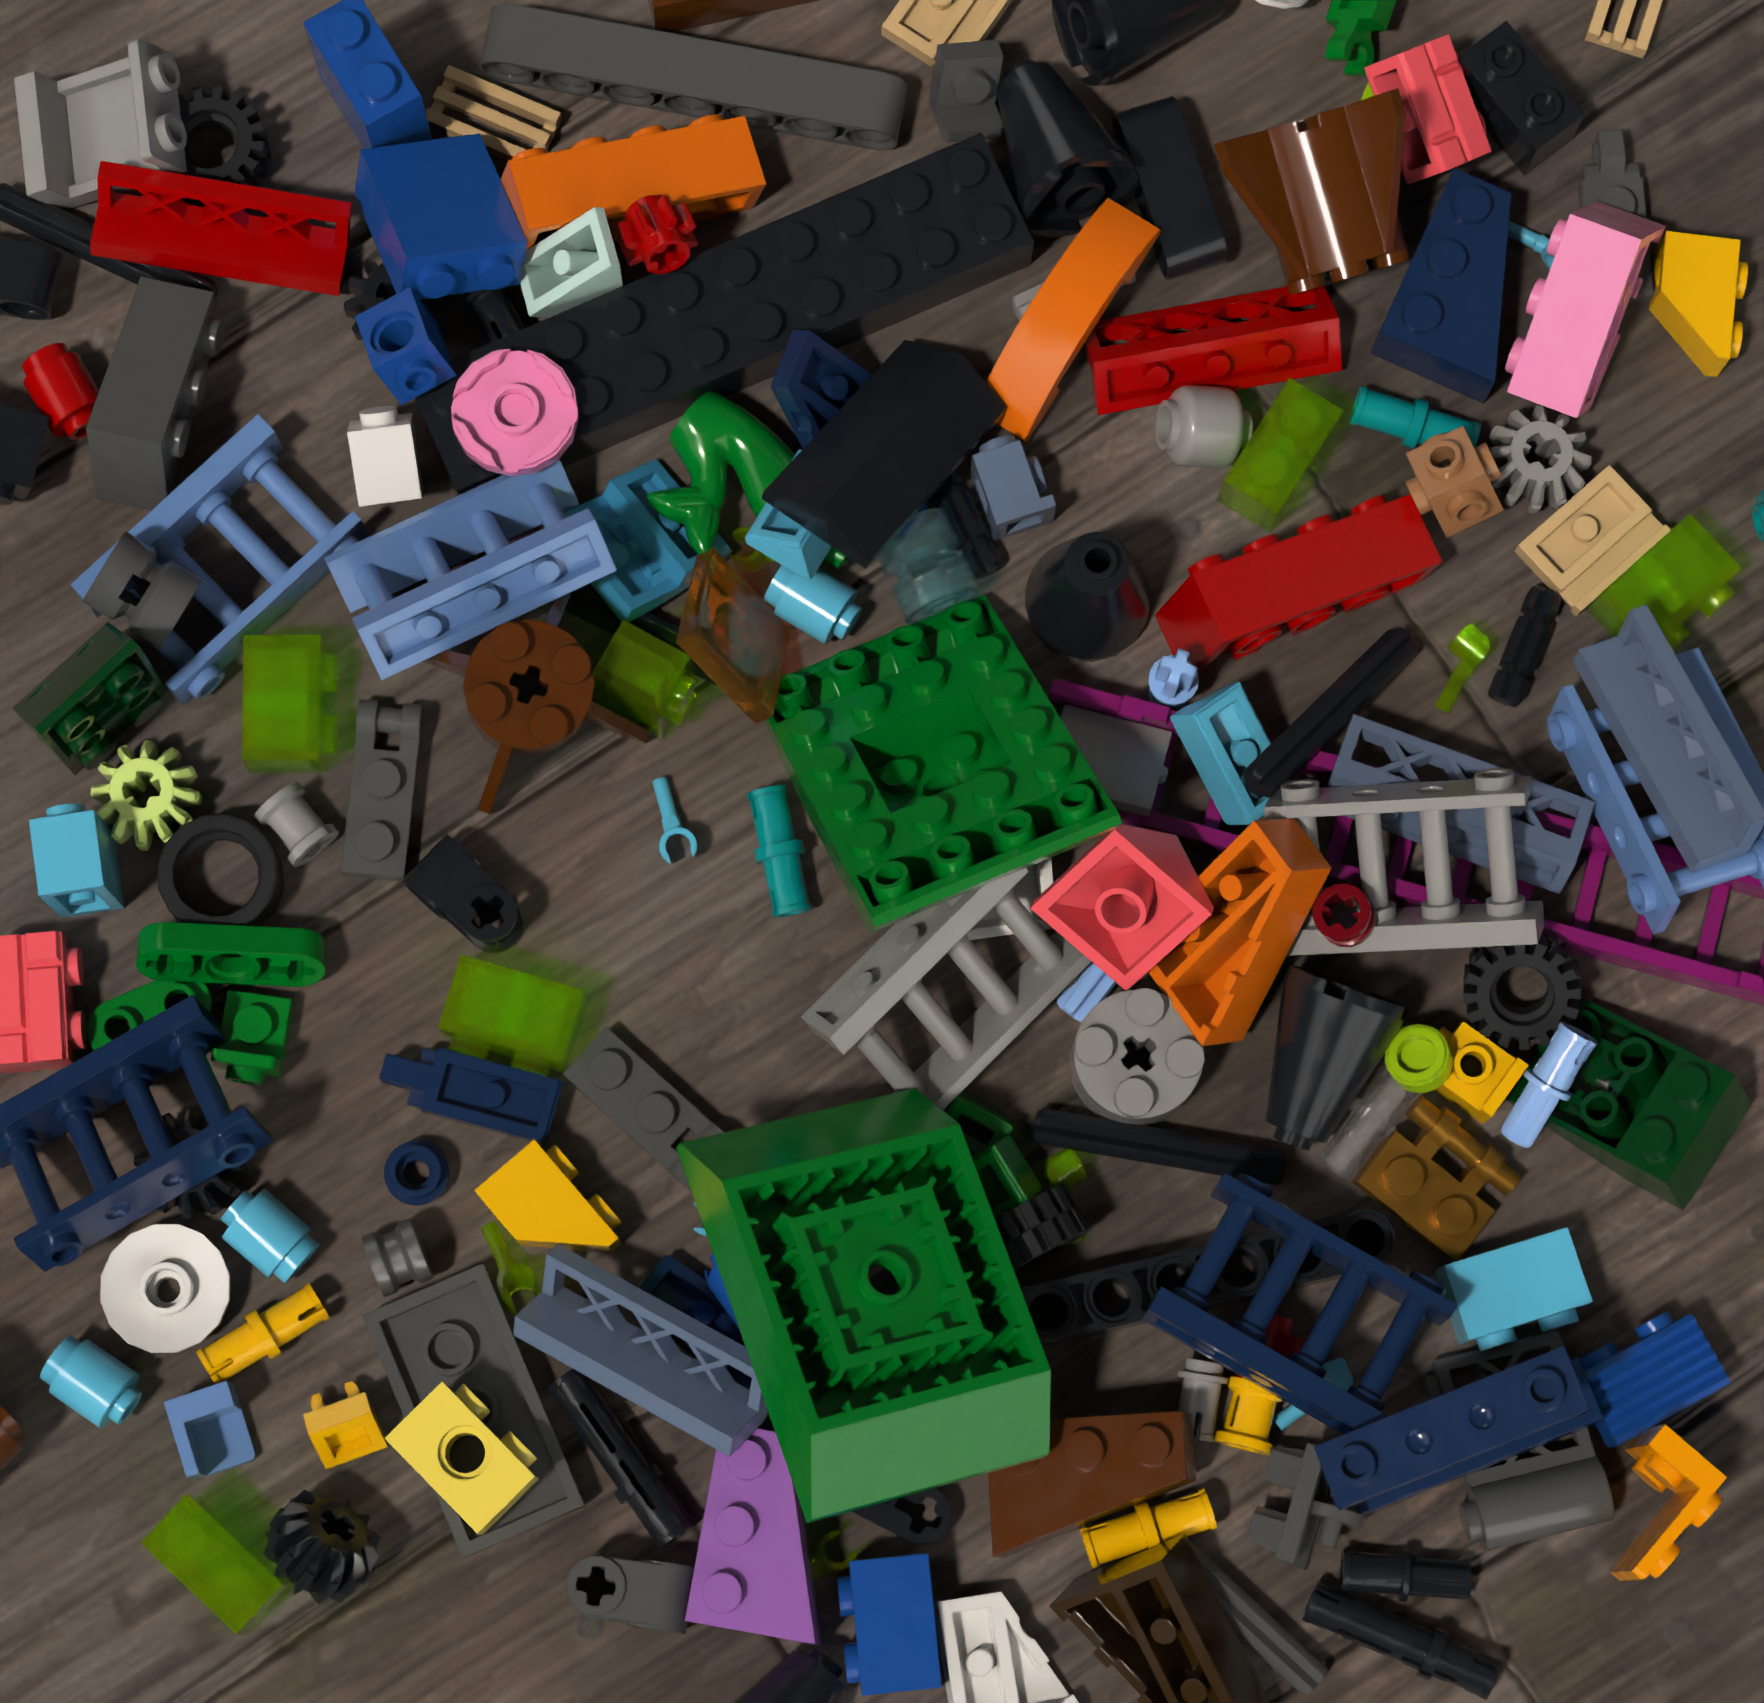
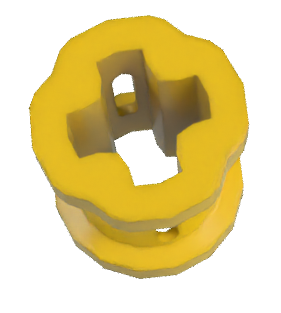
M1231 1376L1228 1387L1232 1391L1224 1428L1216 1431L1214 1441L1239 1450L1270 1456L1273 1445L1268 1442L1276 1405L1278 1402H1283V1400L1245 1378Z

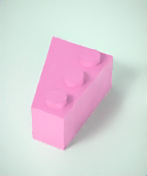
M1595 201L1570 213L1568 220L1563 218L1558 220L1547 247V254L1555 256L1547 280L1539 278L1528 299L1526 313L1533 315L1526 339L1520 336L1516 339L1506 362L1505 372L1513 374L1507 390L1508 393L1575 418L1590 410L1620 339V334L1617 332L1630 297L1637 298L1643 283V279L1638 278V274L1650 242L1659 244L1666 228L1665 225L1599 201Z

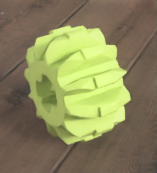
M146 740L141 746L140 758H135L130 749L123 745L117 750L118 756L124 763L118 769L110 763H100L98 770L110 781V784H98L91 787L90 792L94 800L106 803L96 813L107 825L114 824L111 837L119 844H123L134 834L136 846L141 851L149 850L152 844L153 833L157 832L161 840L166 843L173 835L169 827L174 822L182 826L193 820L186 811L182 810V807H195L202 803V795L199 791L187 788L198 778V774L193 766L179 767L182 756L173 747L164 751L158 758L157 746L153 741ZM152 783L160 795L149 797L147 807L141 808L133 797L134 795L144 794L146 784Z

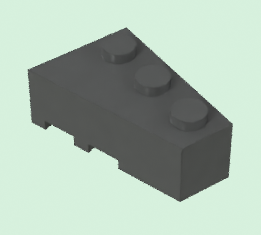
M140 276L86 426L96 499L152 511L176 489L196 409L201 405L205 394L210 355L215 357L218 355L223 341L224 320L216 318L214 292Z

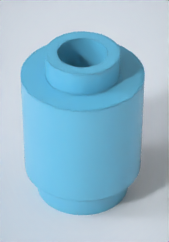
M781 565L764 596V601L775 607L774 615L825 645L834 636L844 640L854 627L862 611V607L854 603L858 590L818 568L813 578L809 579Z
M263 1189L255 1197L245 1190L221 1217V1221L228 1226L222 1239L266 1277L270 1278L275 1275L285 1284L305 1265L320 1245L309 1235L312 1229L266 1189Z
M72 1335L65 1338L58 1345L45 1363L40 1374V1379L50 1385L49 1393L100 1429L104 1428L111 1421L121 1425L133 1412L142 1396V1392L135 1388L140 1377L137 1372L91 1340L86 1339L80 1342Z

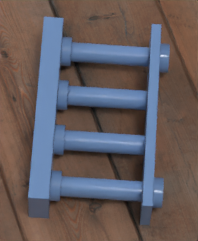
M258 414L128 531L131 535L156 549L157 561L164 564L174 560L203 577L193 596L225 628L197 654L174 630L171 631L161 649L152 644L178 671L165 684L182 706L192 697L201 700L209 695L222 682L225 676L222 670L330 571L324 557L355 544L368 536L362 519L354 511L336 526L277 466V454L283 448L275 431ZM247 481L251 484L259 482L318 542L291 568L230 507L232 503L230 497ZM201 523L204 526L212 524L271 584L244 611L184 550L186 544L184 539ZM118 542L70 584L81 601H83ZM133 575L125 589L141 600L142 597L137 593L139 585L136 583L141 578ZM85 604L97 618L102 614Z
M560 459L534 474L511 477L501 475L324 557L350 613L367 605L369 607V610L352 617V620L381 680L617 571L596 520L589 508L569 517L566 515V511L579 506V503ZM543 524L544 529L509 544V539ZM483 551L486 553V556L451 571L449 568ZM425 578L428 581L395 598L391 595Z
M1699 647L1676 654L1764 808V774ZM1573 684L1561 688L1547 718L1550 740L1559 752H1564L1586 798L1595 802L1593 813L1627 880V893L1630 903L1639 915H1644L1653 935L1666 930L1681 903L1679 896L1747 875H1751L1754 879H1759L1764 889V826L1747 854L1695 873H1691L1688 867L1666 873L1652 845V841L1669 837L1670 834L1658 813L1639 818L1625 787L1638 784L1640 781L1628 760L1612 764L1598 736L1600 733L1611 730L1599 708L1586 711Z

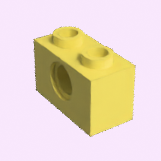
M441 1382L385 1439L477 1534L483 1536L539 1480L529 1469L537 1458L511 1431L500 1439L482 1421L491 1411L464 1383L454 1392L448 1385ZM467 1435L476 1436L484 1445V1460L476 1470L469 1473H460L453 1468L450 1462V1449L457 1439Z

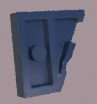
M792 330L770 387L804 449L872 374L813 332L808 330Z

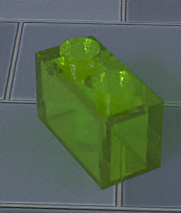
M1289 378L1223 480L1217 501L1270 533L1334 434L1344 410Z
M1689 513L1600 593L1587 611L1612 637H1616L1629 610L1647 604L1672 650H1674L1691 634L1683 626L1699 610L1707 618L1711 617L1736 593L1728 584L1742 567Z
M623 620L593 671L597 703L664 739L672 724L679 728L685 724L698 699V694L693 692L697 680L693 678L691 656Z
M320 634L243 635L242 761L250 773H326L327 754L337 753L336 716H327V692H337L338 658L337 654H327L328 649Z
M461 954L440 1018L438 1030L444 1038L451 1040L449 1049L454 1052L484 1060L487 1058L488 1051L512 1057L513 1060L510 1067L548 1077L550 1069L563 1073L567 1069L588 999L585 990Z
M186 1493L140 1542L236 1635H247L292 1587L285 1578L274 1577L275 1569L196 1495Z

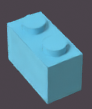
M79 803L61 804L47 808L46 817L29 819L38 896L61 918L125 908L116 841L111 837L112 830L95 810L86 811L85 805Z
M1568 1227L1446 1264L1435 1271L1438 1282L1446 1289L1444 1297L1457 1304L1450 1319L1459 1345L1477 1340L1480 1352L1517 1341L1514 1328L1532 1322H1539L1542 1333L1578 1322L1579 1318L1576 1309L1593 1302Z

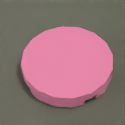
M510 349L495 350L474 361L457 381L452 397L451 416L453 430L466 455L487 471L510 477L534 474L557 462L573 442L579 421L575 389L563 368L544 354L527 350V352L520 350L511 351Z

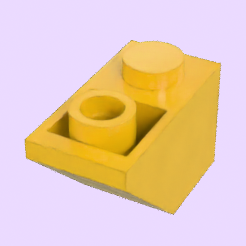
M1666 231L1654 250L1652 268L1654 296L1649 302V310L1704 376L1718 377L1730 358L1736 359L1738 357L1742 342V321H1734L1735 299L1743 298L1748 277V263L1739 261L1741 240Z
M535 1140L531 1141L474 1190L520 1246L553 1248L558 1243L570 1250L613 1252L621 1245L620 1239L613 1230L622 1222L597 1193L588 1201L571 1183L580 1173L555 1144L545 1152Z

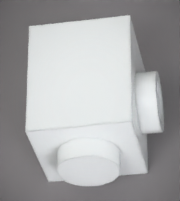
M381 406L360 411V420L350 421L347 430L359 507L421 499L424 486L413 414L398 415L396 406Z

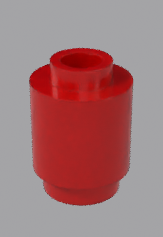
M54 343L39 349L30 355L21 367L26 375L23 382L26 390L40 414L48 416L47 426L53 436H68L70 440H79L87 437L86 426L99 393L97 384L80 355L76 352H70L65 343Z

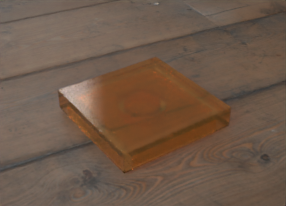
M712 548L696 556L676 643L757 724L774 715L791 629L774 614V611L716 549Z

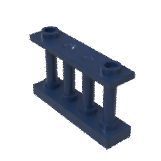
M194 995L187 997L0 1104V1168L3 1169L12 1164L37 1225L14 1237L17 1248L44 1272L53 1267L73 1262L86 1248L226 1168H233L246 1163L254 1156L256 1151L273 1142L269 1131L245 1106L232 1113L206 1057L208 1051L224 1043L226 1038L218 1021ZM182 1067L209 1126L175 1145L150 1091V1086L155 1081ZM126 1099L152 1159L118 1178L93 1119L99 1113ZM69 1131L94 1192L60 1210L36 1152L41 1146Z
M1224 1173L1210 1196L1226 1204L1228 1207L1183 1288L1176 1286L1173 1293L1161 1287L1153 1297L1141 1320L1343 1435L1388 1417V1415L1382 1412L1385 1404L1381 1401V1398L1424 1318L1440 1326L1452 1316L1457 1304L1444 1297L1446 1289L1432 1278L1418 1272H1411L1408 1277L1270 1199L1273 1194L1272 1190L1259 1180L1239 1173L1235 1179ZM1252 1219L1284 1237L1285 1241L1241 1321L1233 1320L1232 1324L1228 1325L1207 1313L1210 1304L1206 1300ZM1308 1252L1342 1270L1343 1273L1299 1354L1291 1353L1288 1359L1265 1346L1268 1337L1264 1333ZM1368 1285L1400 1303L1401 1306L1358 1386H1350L1346 1392L1323 1379L1327 1371L1322 1366L1363 1290Z
M1562 1346L1316 1445L1314 1449L1338 1510L1341 1511L1355 1505L1358 1514L1367 1516L1606 1419L1579 1357L1570 1359L1566 1347Z

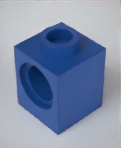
M411 287L355 316L373 370L401 405L457 376L438 323Z

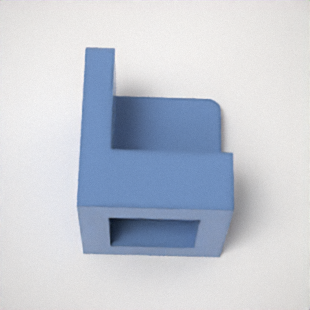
M224 1381L164 1401L187 1478L198 1480L256 1459L257 1453L235 1384Z

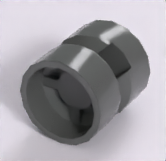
M125 531L82 602L112 620L122 616L129 618L130 631L161 649L202 582L203 577L174 560L164 564L159 563L155 548ZM133 575L151 583L141 600L125 589Z

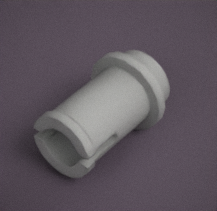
M1186 1358L1185 1369L1178 1370L1177 1372L1178 1377H1183L1178 1411L1192 1414L1193 1430L1196 1413L1199 1412L1196 1439L1215 1442L1214 1433L1222 1384H1228L1229 1378L1223 1377L1224 1366L1217 1362Z

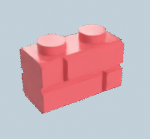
M1449 34L1364 67L1374 96L1397 88L1399 89L1405 110L1401 170L1407 185L1440 174L1492 152L1486 137L1485 120L1475 107L1464 77L1463 68L1458 61L1459 54L1454 50Z
M62 931L26 933L25 935H0V1073L63 1069L77 1061V1050L87 1048L88 1036L84 1011H74L73 986H82L84 983L83 956L80 947L71 948V940Z

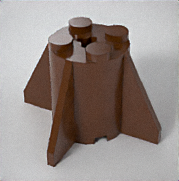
M1398 88L1346 106L1318 113L1313 117L1299 121L1295 120L1267 130L1214 144L1223 174L1276 246L1289 295L1325 285L1322 273L1326 271L1329 273L1331 283L1367 273L1369 269L1366 259H1372L1375 270L1411 259L1397 212L1405 110Z
M572 592L554 600L545 622L524 619L503 623L480 640L471 656L446 650L422 661L465 677L463 690L469 718L483 739L498 748L478 811L490 815L512 754L533 757L555 751L575 737L583 722L643 744L646 742L649 730L592 701L595 682L589 656L572 635L559 628ZM526 675L539 678V684L546 688L547 691L544 697L533 695L529 704L521 703L517 700L518 689L511 685L515 679L524 678Z

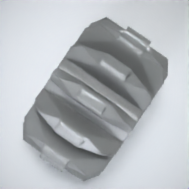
M1543 405L1535 407L1530 420L1517 409L1508 416V427L1496 425L1491 431L1489 439L1495 447L1489 448L1502 475V477L1491 481L1493 488H1500L1505 485L1509 487V491L1504 499L1506 507H1512L1519 497L1522 496L1527 498V509L1530 514H1537L1540 511L1544 499L1551 507L1558 510L1567 501L1566 492L1577 494L1585 485V481L1579 473L1588 470L1592 463V457L1578 451V449L1584 444L1587 437L1585 431H1575L1570 434L1564 431L1570 420L1567 414L1561 413L1555 422L1552 423L1547 421V411ZM1529 451L1534 458L1542 456L1547 458L1548 463L1545 468L1539 461L1531 464L1527 462L1525 458Z

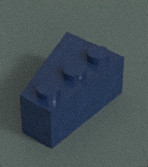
M1456 168L1453 169L1370 354L1484 404L1495 383L1511 203L1510 192Z

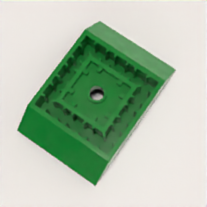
M985 594L968 601L958 602L949 609L910 625L900 626L886 635L852 649L842 650L828 659L794 673L784 674L774 681L753 690L756 702L789 780L869 934L1106 835L1122 824L1117 809Z
M914 1088L679 1143L676 1149L807 1523L1044 1458L1050 1453L1051 1369L958 1122ZM870 1266H882L893 1274L897 1283L896 1294L884 1295L873 1288L868 1278Z

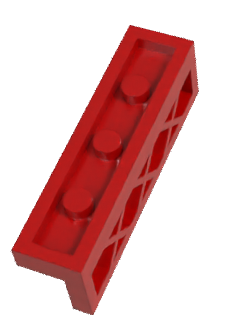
M106 161L100 162L97 175L98 209L90 240L92 256L340 296L350 243L352 202ZM114 186L138 190L143 196L114 192ZM189 198L200 200L206 206L201 207L189 205L181 199ZM244 209L261 210L269 216L249 215ZM315 219L336 223V229L311 225L306 220Z
M1324 285L1293 295H1289L1286 286L1099 320L1083 344L1090 364L1093 399L1098 415L1158 405L1163 400H1169V397L1178 387L1186 385L1227 387L1234 391L1342 371L1339 316ZM1312 304L1315 307L1314 309L1298 312L1287 310ZM1241 317L1250 319L1248 321L1237 323L1227 321L1230 319ZM1181 328L1189 330L1188 332L1177 334H1170L1166 332ZM1120 339L1128 341L1127 343L1101 347L1099 344Z

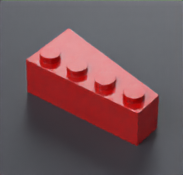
M1411 494L1390 502L1387 501L1385 495L1375 496L1355 506L1350 511L1352 515L1334 522L1331 514L1323 515L1297 529L1298 535L1280 541L1277 534L1267 535L1244 547L1242 550L1244 555L1225 561L1223 554H1215L1193 564L1188 568L1190 576L1155 614V618L1172 655H1176L1178 648L1190 652L1188 660L1197 667L1198 676H1202L1207 673L1206 668L1218 655L1230 651L1235 662L1258 652V647L1282 634L1281 628L1287 626L1294 637L1315 628V626L1336 614L1334 606L1340 604L1343 612L1348 614L1423 581L1442 563V560Z

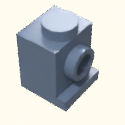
M1013 435L997 437L982 444L979 447L980 453L972 455L970 474L993 540L996 541L1052 523L1056 503L1052 494L1041 498L1039 496L1040 493L1046 492L1047 488L1037 457L1026 458L1021 441H1016Z

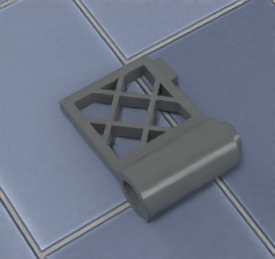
M1555 1330L1519 1339L1482 1352L1478 1349L1433 1360L1431 1366L1434 1374L1423 1377L1428 1400L1455 1390L1450 1373L1474 1367L1490 1376L1502 1371L1490 1363L1511 1358L1505 1368L1508 1369L1515 1366L1522 1355L1546 1349L1550 1352L1562 1347L1563 1344L1559 1331ZM1588 1428L1572 1433L1575 1447L1552 1452L1540 1446L1529 1451L1536 1455L1535 1457L1515 1461L1517 1458L1515 1456L1507 1459L1505 1464L1482 1469L1464 1476L1468 1491V1502L1459 1504V1512L1468 1541L1479 1540L1483 1550L1487 1552L1613 1520L1614 1506L1609 1483L1601 1462L1595 1455Z

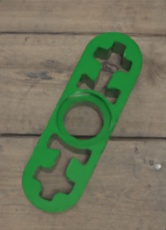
M159 922L144 927L138 933L136 967L144 976L159 981L303 987L315 984L324 977L326 941L320 934L303 928Z

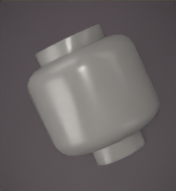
M1194 385L1178 387L1169 397V400H1163L1160 403L1155 420V436L1158 447L1161 450H1166L1170 460L1180 467H1228L1237 458L1240 448L1248 447L1253 431L1250 412L1243 410L1239 396L1227 387Z

